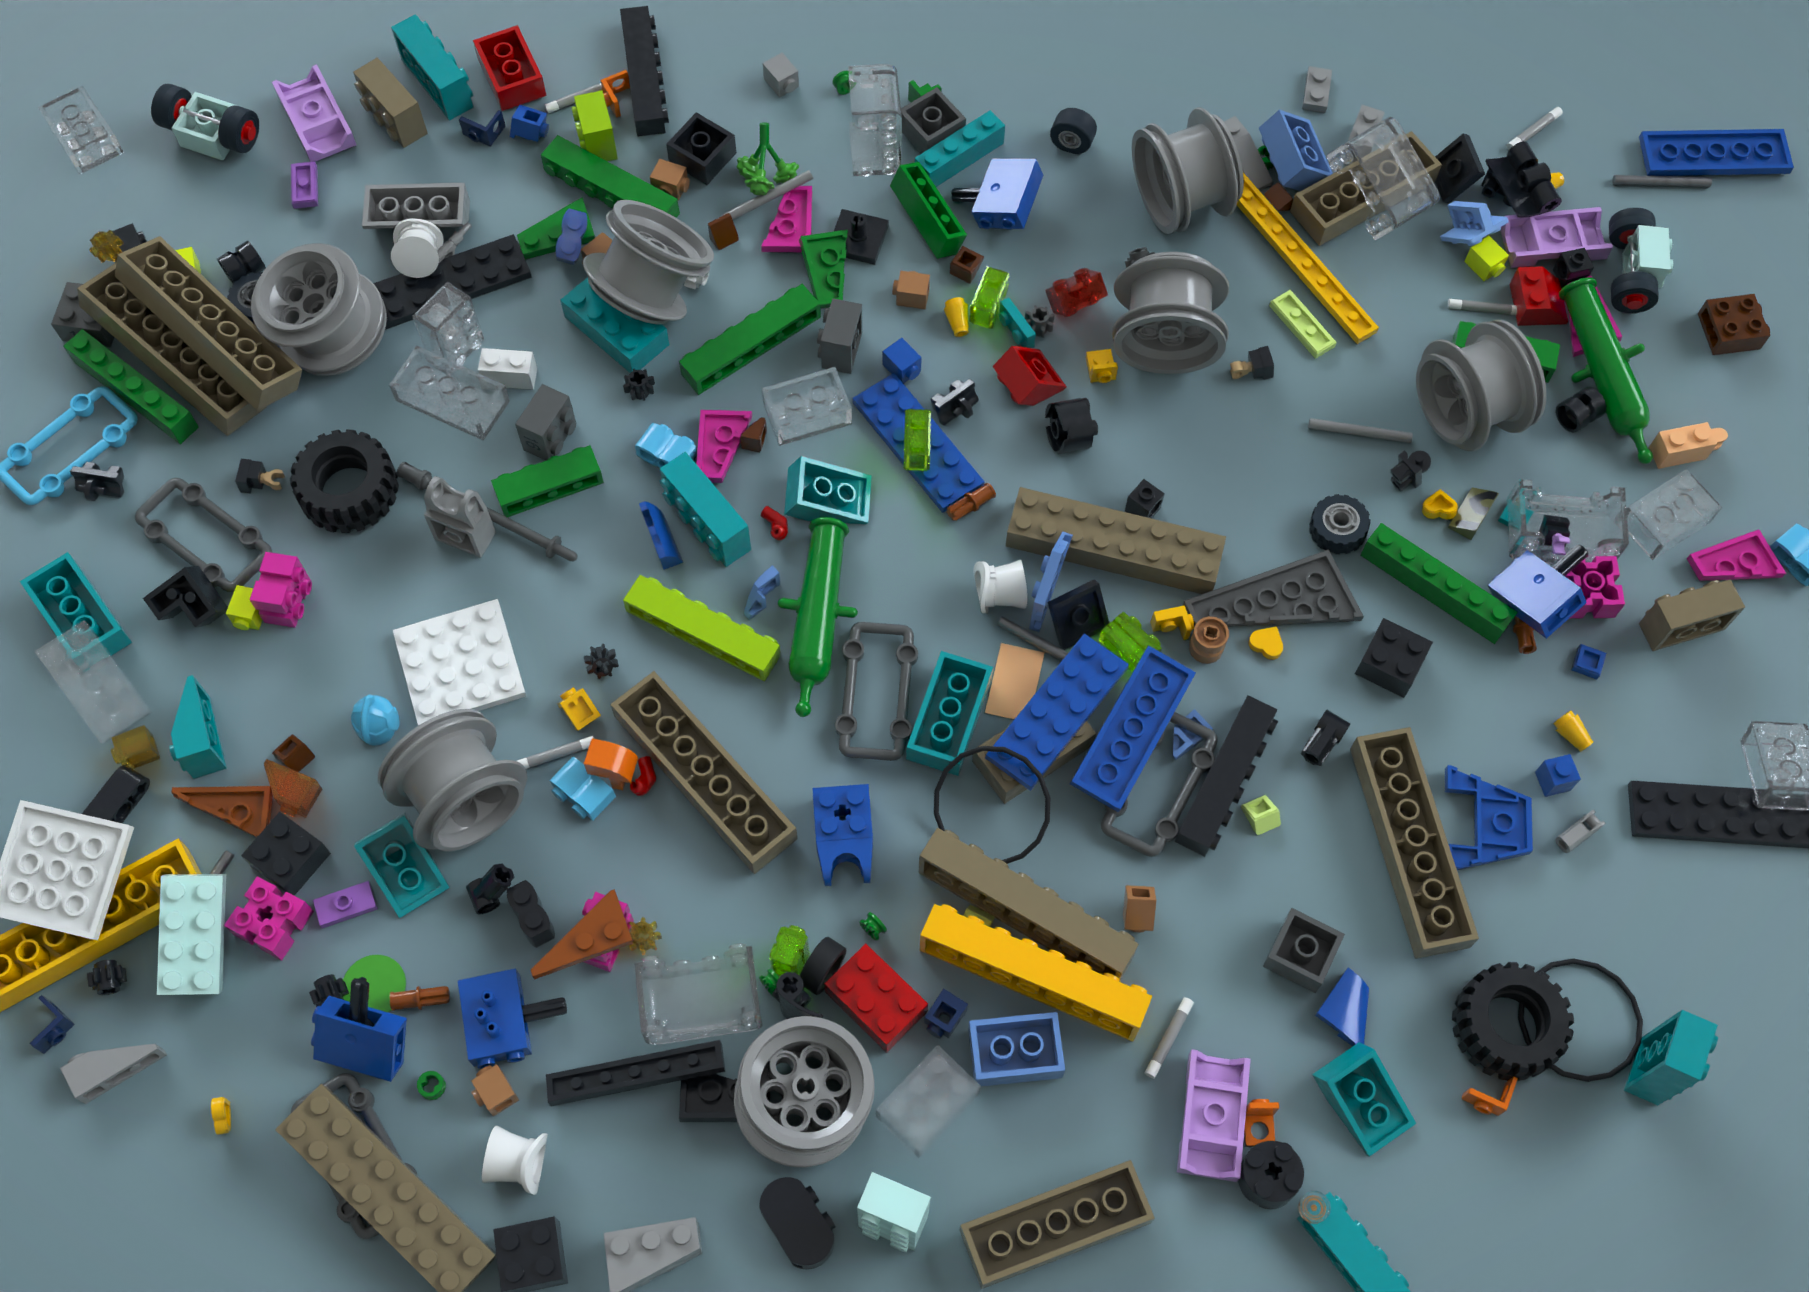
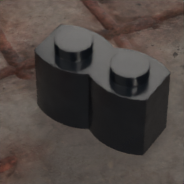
M524 880L508 888V902L519 919L520 927L528 941L537 948L554 939V927L543 909L541 900L534 887L527 880Z

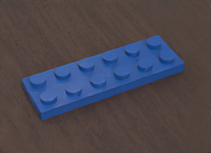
M1784 129L1642 131L1639 136L1647 176L1790 174L1794 168Z
M895 373L853 397L855 407L942 513L947 511L950 505L964 498L965 493H972L985 484V481Z
M1084 633L993 746L1006 747L1025 756L1043 776L1126 672L1129 664ZM987 752L986 760L1031 791L1039 781L1037 776L1023 761L1004 752Z
M1148 645L1072 778L1070 785L1119 812L1196 672Z

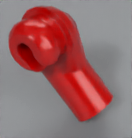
M769 506L764 507L760 516L771 523V536L776 540H783L788 534L787 518Z
M650 756L641 757L637 761L641 775L638 779H635V782L631 781L630 783L631 792L637 796L647 794L656 782V774Z

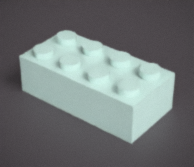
M165 874L161 876L157 995L220 994L222 992L226 874Z
M872 1172L857 1207L858 1227L862 1229V1234L869 1238L879 1240L881 1236L890 1240V1246L899 1251L907 1252L908 1249L914 1251L928 1218L931 1197Z

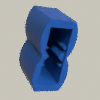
M570 208L565 212L562 219V234L556 243L557 261L575 265L581 254V240L587 230L586 213Z

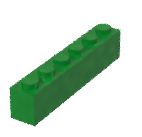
M559 135L555 137L541 154L543 168L547 174L564 180L571 187L579 188L589 197H595L603 201L612 209L617 201L633 200L656 207L676 218L680 214L677 198Z
M803 283L796 288L789 289L777 300L768 302L761 310L746 316L742 322L728 327L715 339L706 341L699 349L684 355L679 361L681 375L694 391L700 395L821 318L820 303Z
M83 329L63 346L75 364L105 387L111 389L119 398L180 445L199 428L190 411Z
M1380 523L1367 540L1360 556L1493 644H1496L1518 613L1383 523Z

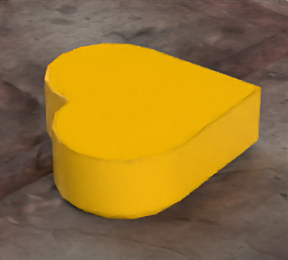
M1439 489L1423 502L1422 513L1430 519L1440 517L1448 520L1456 516L1458 505L1455 500Z
M1277 626L1256 630L1249 638L1248 644L1250 649L1255 652H1262L1265 658L1275 660L1281 656L1283 643Z
M225 1097L212 1098L211 1114L215 1132L217 1135L229 1133L231 1130L230 1101Z

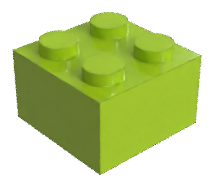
M603 90L574 96L576 106L571 108L574 121L576 122L575 127L580 147L606 161L618 159Z

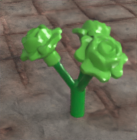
M767 122L759 124L760 144L756 152L751 154L750 158L747 156L739 157L736 166L739 169L740 175L748 179L745 180V184L750 188V192L754 195L762 196L766 195L769 189H774L773 182L765 178L766 149L775 160L777 172L773 180L776 183H784L796 177V170L799 168L796 162L785 163L782 158L778 157L769 143V123Z

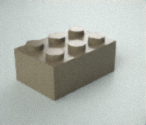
M378 57L353 71L356 79L354 86L362 96L360 99L362 106L367 112L371 111L373 113V117L380 127L383 125L386 127V131L392 141H398L405 148L428 134L418 102Z
M1731 579L1723 582L1714 580L1696 590L1694 587H1690L1681 591L1679 595L1671 597L1670 594H1666L1657 598L1652 608L1645 612L1646 615L1639 625L1652 651H1656L1725 630L1743 611L1745 605Z

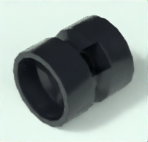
M245 241L235 247V253L228 251L217 258L218 263L232 284L242 276L258 273L266 269L261 257L249 241Z
M1586 387L1574 394L1573 397L1559 403L1556 406L1555 413L1561 426L1567 431L1575 433L1590 422L1603 416L1606 413L1607 406L1598 390L1593 387Z

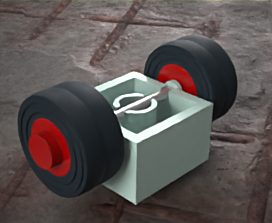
M163 84L160 86L152 100L151 116L154 123L160 127L172 130L180 147L224 160L230 150L247 153L252 149L257 140L259 118L252 110L198 92H194L191 96L187 89L173 84Z
M1644 208L1623 209L1616 212L1609 221L1610 242L1617 248L1625 249L1622 253L1623 274L1615 278L1611 284V303L1620 312L1640 313L1653 308L1657 304L1659 299L1658 289L1663 287L1666 276L1672 272L1673 259H1670L1672 239L1669 238V228L1656 227L1655 216L1651 211Z

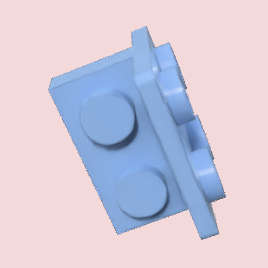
M1454 201L1447 205L1454 228L1440 237L1441 241L1452 242V244L1464 243L1472 246L1480 243L1486 235L1500 231L1501 226L1509 221L1507 217L1492 216L1486 203Z

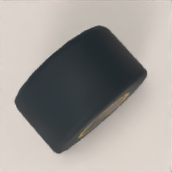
M1066 108L1061 110L1056 116L1051 127L1050 137L1054 145L1060 150L1072 154H1082L1090 148L1096 135L1097 125L1093 117L1084 110Z

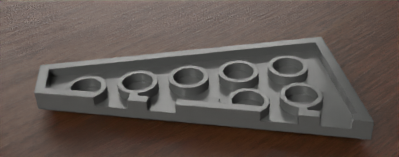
M1329 549L1187 599L1183 603L1187 614H1191L1193 617L1194 627L1200 619L1208 616L1221 619L1227 626L1362 621L1364 617Z

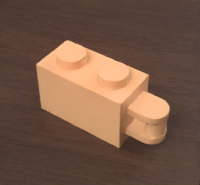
M1708 422L1660 431L1650 444L1649 449L1653 453L1658 469L1705 460L1713 450H1718L1722 446L1723 442L1728 438V433L1723 428L1711 429Z

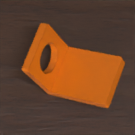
M627 70L600 80L606 106H610L616 118L620 117L621 114L618 100L614 94L630 88ZM623 79L621 85L612 87L614 81Z
M1513 1076L1505 1083L1500 1100L1473 1088L1465 1091L1461 1099L1473 1104L1474 1109L1481 1113H1493L1499 1116L1507 1110L1518 1078Z
M1255 1099L1248 1103L1246 1106L1244 1129L1245 1146H1255L1264 1141H1275L1273 1115L1279 1110V1102H1269L1268 1099ZM1259 1122L1267 1127L1268 1134L1266 1138L1259 1140L1253 1137L1251 1127L1254 1123Z

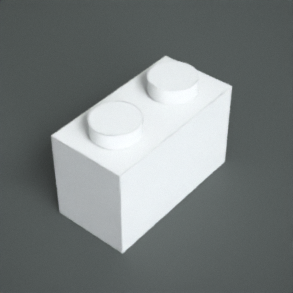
M482 348L478 372L483 386L534 390L537 365L534 354L530 351Z

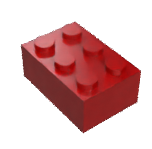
M518 25L473 40L478 61L501 111L547 96L543 77Z
M866 943L824 983L825 993L886 1053L928 1012V1003Z

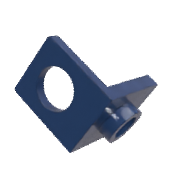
M500 110L496 112L486 127L463 116L459 119L463 135L469 137L474 142H481L490 147L506 126L502 111ZM498 121V127L496 131L493 132L494 125Z
M41 995L38 999L57 1016L30 1042L33 1048L44 1054L52 1046L59 1044L65 1038L66 1032L75 1024L52 1001Z

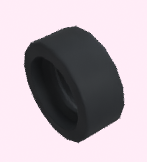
M825 937L811 953L799 975L803 980L804 988L815 995H819L825 989L824 983L841 966L847 952L846 948L830 937Z

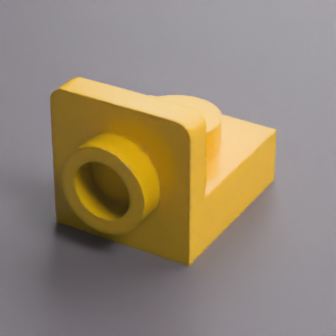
M1111 349L1086 352L1085 358L1091 383H1107L1111 380H1116L1118 365L1113 360Z
M1185 605L1155 611L1150 621L1153 632L1160 630L1162 632H1170L1179 627L1183 640L1189 639L1191 631L1194 629L1193 617L1191 614H1187Z
M572 687L560 695L562 701L557 703V705L563 709L576 731H579L601 716L583 688L576 691Z

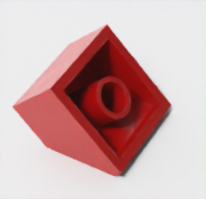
M1543 266L1518 267L1509 284L1513 305L1517 306V325L1567 324L1568 318L1564 300L1559 299V292L1561 291L1560 280Z
M1011 346L992 366L998 374V380L1006 385L1011 392V398L1019 405L1034 406L1067 387L1040 349Z

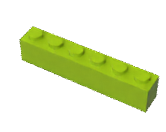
M639 575L623 599L626 612L764 682L781 656L780 645L774 638L768 635L763 637L755 633L754 629L743 623L739 625L733 622L725 613L713 612L703 602L698 600L692 601L686 598L679 590H670L662 586L653 577L646 578Z

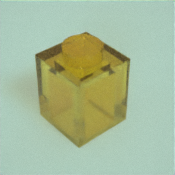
M145 725L111 737L114 748L111 749V754L116 764L121 763L135 769L161 759L153 734Z

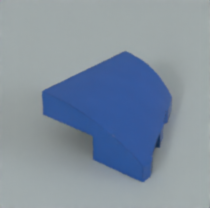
M649 502L639 503L663 570L683 563L663 512Z
M1348 967L1315 1015L1338 1031L1339 1034L1337 1036L1351 1046L1359 1042L1364 1044L1369 987L1360 976Z

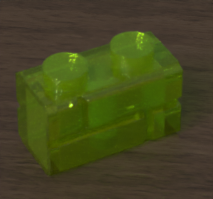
M986 267L970 306L969 321L971 323L993 329L1000 311V301L1004 300L1009 289L1010 274L1008 272Z
M922 409L905 410L904 469L930 470L931 411Z
M1122 612L1101 630L1099 641L1109 651L1129 664L1128 669L1133 672L1148 645L1160 652L1162 648L1156 636L1153 634L1148 635L1141 629V623L1136 617H1129L1125 612Z
M790 925L789 928L785 926L780 927L776 943H774L769 955L771 968L778 976L787 972H794L800 975L803 965H805L810 954L808 937L804 929L794 925Z

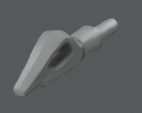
M467 222L458 232L455 231L449 240L438 249L439 263L444 258L455 255L456 246L464 239L463 235L472 227L470 223Z

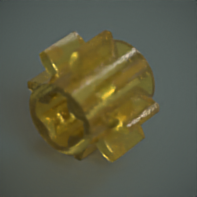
M111 230L108 232L99 231L90 239L93 247L89 251L102 263L105 260L114 262L118 254L123 252L119 247L124 244L119 236H115Z
M642 917L641 922L636 924L630 922L632 928L630 935L633 940V944L629 945L630 950L633 951L638 948L641 950L642 955H645L646 950L651 948L656 951L655 941L662 939L660 932H653L657 929L656 921L649 924ZM640 933L648 934L649 937L644 939L643 937L639 938L638 935Z

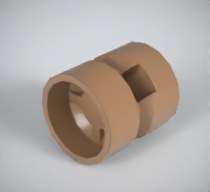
M1208 616L1200 619L1194 627L1189 642L1191 656L1196 661L1206 664L1220 659L1229 638L1227 625L1217 617Z

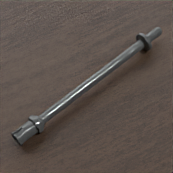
M402 462L396 472L398 477L415 484V487L419 490L427 489L432 480L431 472L420 470L407 462ZM487 507L491 520L494 523L545 548L546 557L552 558L557 554L572 562L577 560L578 555L576 552L561 545V537L554 536L552 539H549Z

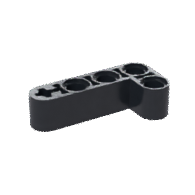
M126 765L120 766L82 814L123 823L147 792L150 785L149 778Z

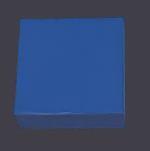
M1580 644L1577 648L1571 671L1598 679L1601 675L1607 653Z

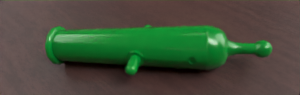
M1590 277L1578 279L1564 286L1559 292V299L1564 300L1588 363L1585 369L1574 373L1571 376V380L1574 383L1589 377L1594 380L1598 392L1605 400L1607 406L1606 414L1610 426L1616 433L1622 436H1630L1638 450L1639 462L1648 464L1653 460V453L1647 448L1643 437V430L1649 424L1650 413L1628 363L1630 358L1644 352L1645 346L1639 343L1627 349L1622 348L1595 289L1597 286L1596 279Z
M819 517L813 519L809 524L811 538L800 597H798V600L788 598L778 600L780 608L796 610L797 613L788 665L792 678L800 684L801 688L799 703L795 707V711L800 717H807L811 713L809 702L812 688L815 685L821 684L831 669V655L837 617L854 618L858 614L856 608L839 606L838 603L844 538L849 533V528L841 520L831 517Z

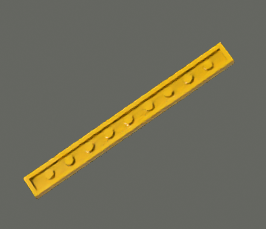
M1243 172V193L1237 201L1239 209L1356 344L1376 334L1379 329L1376 323Z

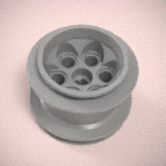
M1197 107L1191 111L1186 129L1167 135L1160 126L1150 123L1145 128L1139 129L1134 133L1132 138V162L1136 182L1150 217L1165 234H1171L1175 231L1184 232L1189 225L1191 212L1209 205L1222 216H1230L1234 212L1237 201L1243 193V169L1233 136L1220 117L1214 114L1211 115L1204 108Z
M633 200L617 201L613 209L606 215V223L615 235L607 252L592 253L585 256L583 260V267L588 275L590 286L597 295L612 307L640 321L652 324H665L669 321L684 318L687 308L684 300L678 293L687 277H702L709 273L710 264L714 259L713 250L695 230L676 217L642 202Z
M305 244L290 249L277 257L259 277L251 298L252 319L258 331L266 339L279 345V348L302 370L314 375H337L357 367L377 348L386 327V307L377 287L368 278L359 274L354 261L348 254L329 244Z
M1161 252L1140 258L1118 275L1114 283L1115 296L1125 308L1130 310L1123 314L1112 328L1114 349L1121 360L1132 367L1147 372L1181 374L1206 368L1222 357L1226 349L1229 331L1224 320L1212 311L1226 300L1229 294V282L1219 269L1207 260L1193 254Z
M1493 320L1478 323L1469 332L1465 347L1459 348L1452 342L1443 339L1430 342L1424 349L1421 361L1417 367V394L1427 421L1443 440L1462 450L1475 451L1480 449L1487 441L1492 425H1496L1510 433H1520L1537 423L1544 413L1546 383L1540 361L1524 334L1507 321Z
M458 709L427 720L405 735L389 751L380 766L378 783L383 790L385 799L395 806H414L418 811L419 816L414 825L413 838L422 848L456 851L474 845L504 825L522 802L527 782L526 768L520 762L514 760L496 761L491 754L497 737L496 728L492 722L487 720L477 710Z
M801 1016L776 1023L752 1042L740 1064L734 1092V1108L742 1133L760 1154L782 1165L812 1167L833 1160L846 1151L855 1141L871 1110L875 1090L871 1063L859 1041L848 1030L835 1022L819 1017ZM810 1057L818 1059L821 1062V1067L811 1069L807 1066L805 1060ZM779 1063H787L791 1067L792 1072L788 1075H782L777 1071L776 1066ZM834 1079L840 1083L841 1089L837 1092H832L826 1087V1082ZM800 1083L803 1086L809 1084L813 1092L808 1094L805 1091L801 1094L797 1089V1085ZM776 1091L782 1096V1101L773 1104L767 1100L766 1094ZM820 1108H826L831 1112L832 1118L827 1121L821 1120L816 1115V1111ZM790 1114H797L801 1117L802 1124L793 1127L788 1124L786 1117Z

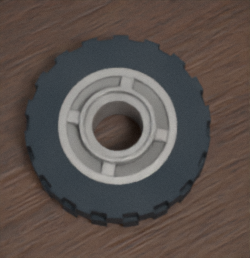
M1334 494L1331 497L1327 496L1324 500H1320L1317 507L1313 510L1309 524L1312 540L1318 544V547L1325 550L1329 549L1330 552L1338 555L1341 553L1348 554L1353 550L1356 551L1360 545H1363L1371 523V519H1369L1370 514L1365 509L1363 503L1361 504L1358 499L1351 498L1349 495Z

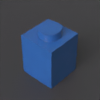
M900 338L882 351V365L891 374L895 373L903 384L908 380L915 379L920 374L922 357L903 338Z
M1571 754L1544 760L1535 771L1545 797L1571 791L1581 780Z

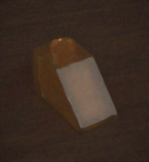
M266 759L264 767L273 797L281 807L280 811L291 817H295L297 814L306 818L322 791L319 783L314 778Z

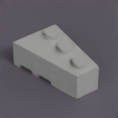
M696 1217L604 1233L610 1292H630L702 1254L699 1223Z

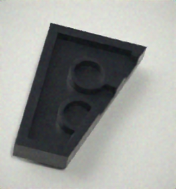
M716 1073L681 1080L679 1121L737 1122L734 1108V1092L737 1079L733 1080ZM768 1092V1093L766 1094V1098H767V1100H768L769 1102H770V1092Z

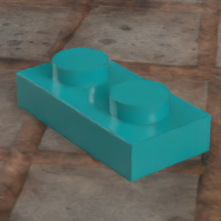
M1009 297L1000 301L999 320L1003 326H1007L1012 332L1015 343L1022 347L1034 348L1036 338L1034 330Z

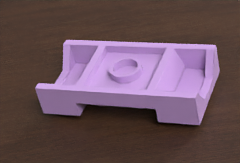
M317 64L312 66L306 79L291 85L277 80L272 82L276 94L310 162H316L356 146L353 134Z
M1601 207L1551 211L1524 218H1519L1517 215L1505 216L1509 222L1501 226L1500 231L1506 252L1509 255L1508 259L1511 268L1535 266L1538 260L1559 258L1562 252L1580 248L1586 249L1590 260L1607 259L1613 246L1612 243H1605L1600 229Z
M1198 1050L1190 1051L1187 1064V1087L1177 1173L1237 1182L1240 1179L1251 1059L1239 1058L1230 1060L1206 1056Z

